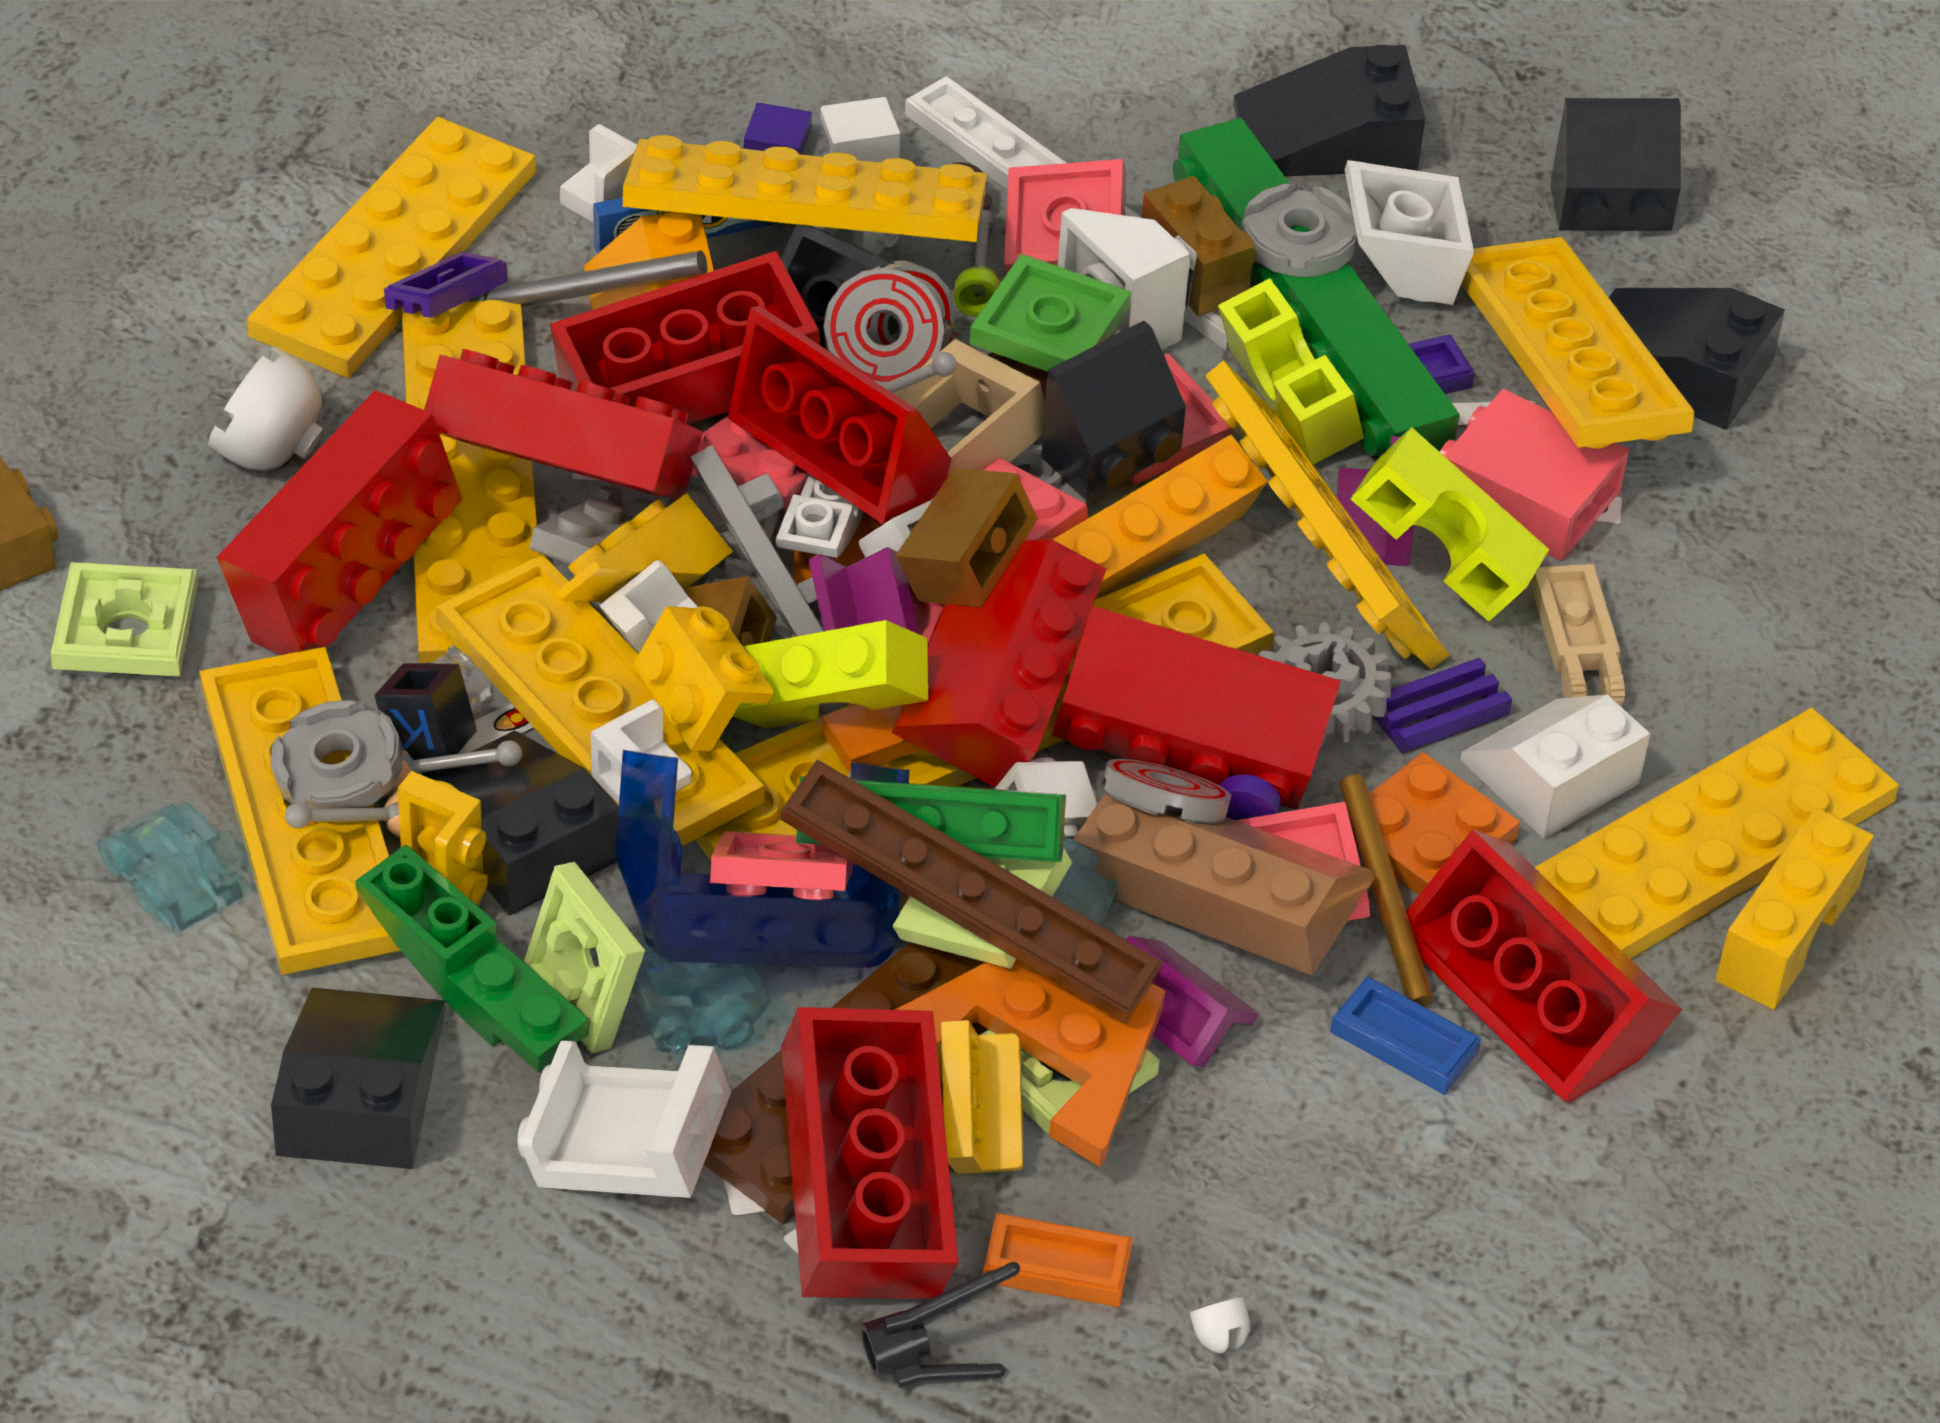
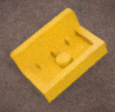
M666 606L632 664L691 751L711 752L740 703L768 704L774 694V690L760 672L759 664L743 648L730 629L728 620L718 611L706 606H699L697 608Z
M411 771L397 788L401 847L407 844L478 906L485 894L488 877L483 873V849L486 842V833L482 830L481 800L458 791L449 783L435 781Z
M969 1020L941 1022L942 1043L936 1044L940 1084H943V1114L949 1165L956 1174L1021 1170L1024 1167L1020 1039L1014 1033L977 1035Z

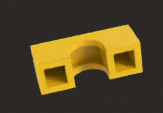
M1815 807L1728 929L1715 981L1775 1010L1802 971L1810 944L1821 922L1833 926L1860 887L1874 835Z

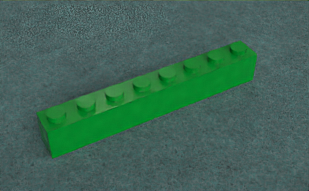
M1242 118L1180 134L1178 158L1174 160L1172 167L1175 182L1195 176L1210 195H1215L1220 200L1225 213L1240 230L1246 207L1251 199L1263 190L1281 184H1290ZM1303 226L1289 227L1298 232L1312 231ZM1256 261L1252 264L1251 286L1254 287L1269 278L1272 280L1298 316L1303 337L1314 359L1316 360L1326 355L1354 394L1364 439L1361 442L1369 455L1375 456L1378 460L1390 448L1391 436L1401 437L1411 427L1439 452L1448 440H1456L1459 412L1348 262L1339 270L1313 277H1294L1274 272Z

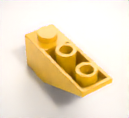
M687 493L667 508L660 499H657L631 521L624 523L601 543H597L571 563L568 568L575 577L559 589L556 594L564 601L603 603L657 560L662 561L683 589L697 582L733 551Z

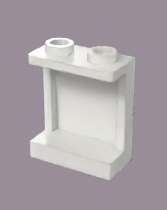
M561 1041L551 1065H547L541 1074L540 1091L529 1117H525L520 1124L517 1139L518 1150L521 1157L526 1159L537 1187L691 1198L731 1094L715 1048L713 1046L688 1045L679 1070L668 1071L590 1066L584 1062L575 1041Z

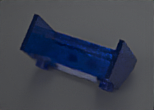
M623 750L615 855L645 942L656 955L677 962L872 968L883 963L892 954L898 936L893 928V924L899 916L901 891L854 864L846 890H834L833 898L822 900L798 898L793 895V888L767 886V891L763 895H736L726 891V884L710 883L711 874L681 873L682 844L679 835L673 828L678 758L636 750ZM861 762L851 763L850 779L909 783L910 770Z

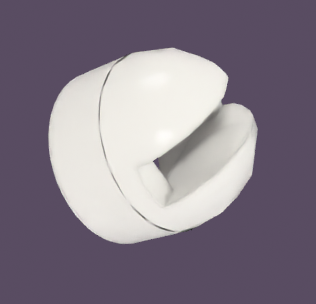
M1244 1297L1212 1304L1189 1313L1195 1334L1201 1345L1215 1353H1224L1228 1347L1232 1350L1239 1349L1250 1332V1319Z

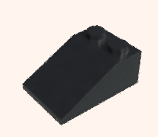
M1406 45L1349 47L1234 95L1233 106L1236 119L1242 118L1285 177L1345 174V166L1348 160L1418 171L1425 115Z
M1615 288L1609 296L1611 302L1692 407L1694 417L1727 430L1774 360L1785 309L1733 288Z
M515 730L471 751L497 749L504 741H514L522 749L521 760L514 766H504L498 761L433 770L423 774V776L432 780L449 783L458 791L481 800L482 830L486 833V842L483 849V873L488 877L486 889L509 916L545 898L552 873L557 865L575 862L588 877L620 861L619 807L584 767Z
M312 987L284 1048L272 1098L271 1111L276 1156L413 1169L446 1010L445 1000Z

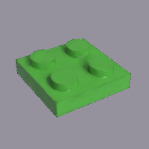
M1020 254L972 324L970 345L1048 372V369L1111 338L1129 310L1131 291Z

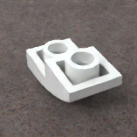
M809 474L801 496L795 494L792 496L776 537V545L780 548L823 554L837 558L848 546L865 512Z

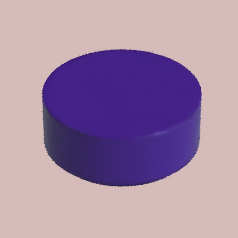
M1234 775L1226 778L1219 785L1232 794L1226 814L1228 818L1242 820L1279 813L1281 797L1278 791L1262 778L1253 775Z

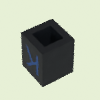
M402 663L374 695L378 711L380 710L391 719L399 735L402 748L409 753L413 760L458 754L477 732L459 664Z

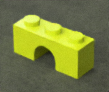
M1270 278L1218 305L1230 351L1313 465L1364 439L1354 394L1326 355L1316 360L1314 359L1303 337L1298 316Z
M1412 427L1374 463L1350 498L1396 540L1412 525L1424 527L1434 533L1445 545L1451 560L1450 570L1443 582L1488 622L1527 588L1549 551L1542 542Z
M884 620L743 646L746 652L759 664L760 672L774 690V694L768 704L740 703L733 717L767 729L819 720L820 703H853L871 710L928 701L927 638Z

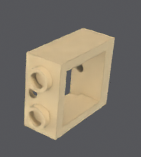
M954 339L939 352L950 353L956 359L957 366L953 374L947 377L934 375L893 393L916 408L930 428L936 425L960 403H964L989 416L947 452L951 457L948 476L953 468L983 470L999 458L1010 463L1043 435L1045 399L1040 382L957 339ZM933 357L932 359H930V360H929L925 365H923L922 367L931 364L932 361H933V359H934V357Z

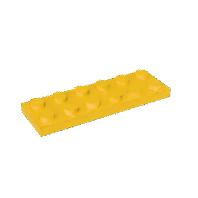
M437 116L246 319L248 337L272 347L277 346L286 353L349 379L402 320V307L397 310L386 309L384 289L388 285L461 251L464 252L536 173V155Z
M657 135L649 139H639L623 184L622 207L977 242L986 193L987 173L974 172L972 168L961 164H947L940 168L916 166L913 162L901 158H890L880 163L860 161L853 155L841 152L828 153L823 157L799 155L796 150L788 147H771L765 151L741 149L739 145L729 141H714L707 145L682 143L679 138L674 136Z
M1563 237L1473 248L1474 253L1461 285L1577 448L1599 449L1605 448L1611 443L1639 439L1656 441L1662 440L1668 435L1692 432L1694 410Z
M1224 360L1205 375L1219 395L1211 401L1213 407L1233 430L1238 427L1239 432L1244 437L1239 443L1260 469L1263 470L1266 467V470L1272 477L1268 484L1290 510L1293 508L1301 517L1297 524L1310 542L1319 551L1324 549L1331 559L1326 563L1327 567L1349 593L1353 590L1360 600L1356 607L1369 625L1379 635L1383 632L1390 644L1404 659H1407L1414 653L1430 670L1434 669L1451 654L1276 412Z
M543 554L436 605L437 624L558 754L584 767L590 775L591 731L650 700L657 702L632 665L638 653L589 602L564 601L557 596L556 592L569 581ZM663 710V741L691 769V783L631 816L605 791L619 807L620 821L656 859H659L763 804L765 785L720 738L711 752L691 751Z
M326 647L199 671L201 690L281 975L401 951L356 889L355 880L389 857L379 822H309L304 828H292L285 820V811L291 803L283 798L271 769L272 745L278 735L282 739L283 735L291 728L289 722L300 712L324 702L342 701ZM347 750L333 751L323 758L322 763H341L352 752Z
M1811 707L1549 858L1535 868L1631 959L1763 881L1815 807L1855 826L1894 803L1899 784Z

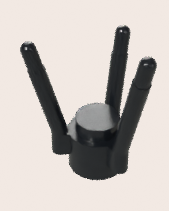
M1010 1262L908 1310L861 1323L860 1332L863 1347L876 1378L893 1373L897 1386L902 1388L921 1381L1002 1377L1006 1370L1004 1365L1000 1363L919 1365V1357L930 1354L929 1340L922 1321L955 1307L1016 1276L1020 1272V1265L1017 1262Z

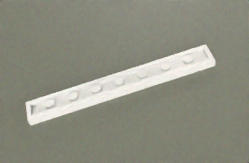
M948 76L943 77L905 101V115L968 162L980 168L983 173H987V176L1006 190H1008V171L1010 167L1066 163ZM1125 206V216L1141 218V216ZM1188 305L1185 321L1225 351L1229 350L1219 309L1197 316Z

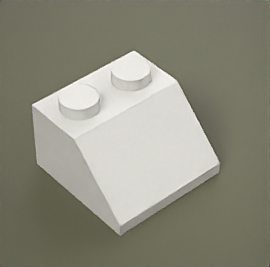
M1348 160L1345 166V175L1358 244L1397 297L1410 298L1418 302L1430 301L1453 305L1474 253L1459 178Z
M1074 208L1062 212L1057 266L1131 291L1129 310L1113 335L1145 321L1152 327L1161 350L1180 342L1182 339L1184 312L1186 310L1185 302L1191 255L1185 245L1179 239L1173 238L1162 226L1152 219Z
M1608 694L1559 698L1462 751L1460 761L1543 839H1546L1639 785L1650 733Z

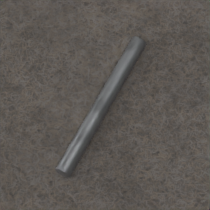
M699 250L498 287L485 292L484 301L501 300L508 303L521 304V307L702 275L707 272V259L703 251Z

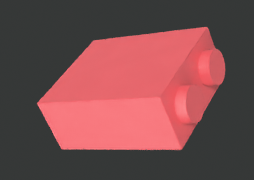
M1502 389L1487 407L1480 405L1475 409L1467 423L1465 432L1457 441L1448 440L1440 453L1549 549L1548 555L1563 561L1621 492L1629 448L1618 443H1611L1609 446L1599 449L1577 448L1551 411Z

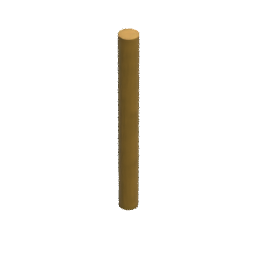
M1360 774L1346 776L1339 782L1344 802H1346L1348 815L1364 866L1374 873V880L1370 886L1404 995L1426 1008L1433 1003L1434 998L1365 779Z

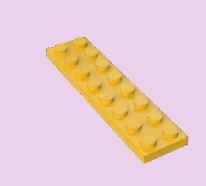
M501 300L466 301L432 318L422 316V310L415 314L405 313L404 307H402L406 403L424 410L440 354L460 359L462 349L479 352L498 358L500 362L515 366L514 375H518L520 365H525L521 304H513ZM440 435L462 500L455 507L452 514L435 528L414 553L419 663L459 664L460 667L476 666L437 624L436 605L539 555L538 552L530 550L533 530L537 526L532 461Z

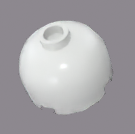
M273 346L270 359L263 355L257 361L227 403L224 411L229 413L228 416L232 421L226 432L217 426L214 427L208 441V446L229 461L251 470L267 471L279 468L294 454L305 459L314 449L324 432V428L316 424L322 407L321 392L310 371L295 358L277 346Z

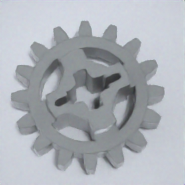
M1328 622L1321 623L1317 634H1309L1303 625L1296 626V639L1290 641L1286 637L1277 635L1274 637V652L1261 650L1259 656L1341 680L1321 746L1324 745L1327 734H1336L1342 743L1349 742V729L1353 727L1368 733L1372 730V716L1384 717L1386 714V699L1391 698V673L1388 672V657L1386 653L1375 654V640L1371 637L1363 639L1358 643L1355 642L1353 627L1347 626L1339 635L1331 634Z

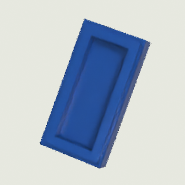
M1369 976L1362 981L1332 1017L1330 1032L1443 1095L1447 1093L1479 1053L1481 1037Z

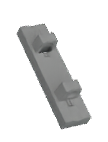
M713 445L691 456L703 488L791 636L796 637L824 632L818 621L821 618L813 578L796 584L760 525L762 520L784 507L781 494L769 474L766 473L738 486Z

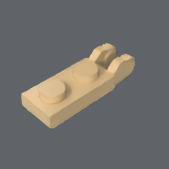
M1594 564L1539 567L1531 579L1530 585L1556 673L1561 672V687L1564 698L1587 696L1588 690L1585 677H1583V671L1599 670V683L1602 695L1608 694L1617 704L1622 706L1623 702H1625V686L1619 663L1621 651Z

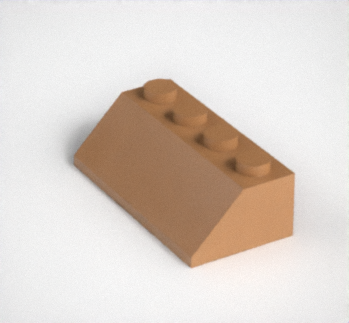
M1104 793L1072 840L1082 889L1312 976L1354 912L1360 897L1365 890H1368L1374 880L1372 870L1228 817L1225 818V821L1216 824L1190 823L1180 818L1182 812L1165 810L1164 814L1157 812V815L1126 805L1110 797L1108 793Z

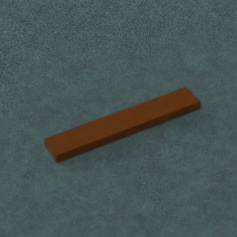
M818 759L781 810L780 820L1126 1024L1161 972L1163 962Z

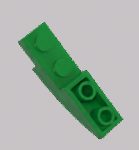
M407 844L355 880L357 891L402 953L440 997L491 1047L503 1041L539 1073L552 1063L561 1041H575L578 1043L589 1035V1019L497 939L496 922Z

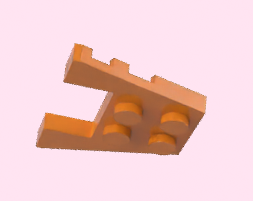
M1016 959L1011 969L986 962L895 1010L933 1011L936 1043H942L941 1022L969 1020L971 1025L977 1022L995 1034H1016L1020 1039L1023 1051L1081 1085L1078 1091L1052 1117L1049 1137L1100 1167L1106 1161L1117 1123L1121 1121L1136 1073L1140 1071L1162 1013L1165 990L1152 984L1126 1024Z

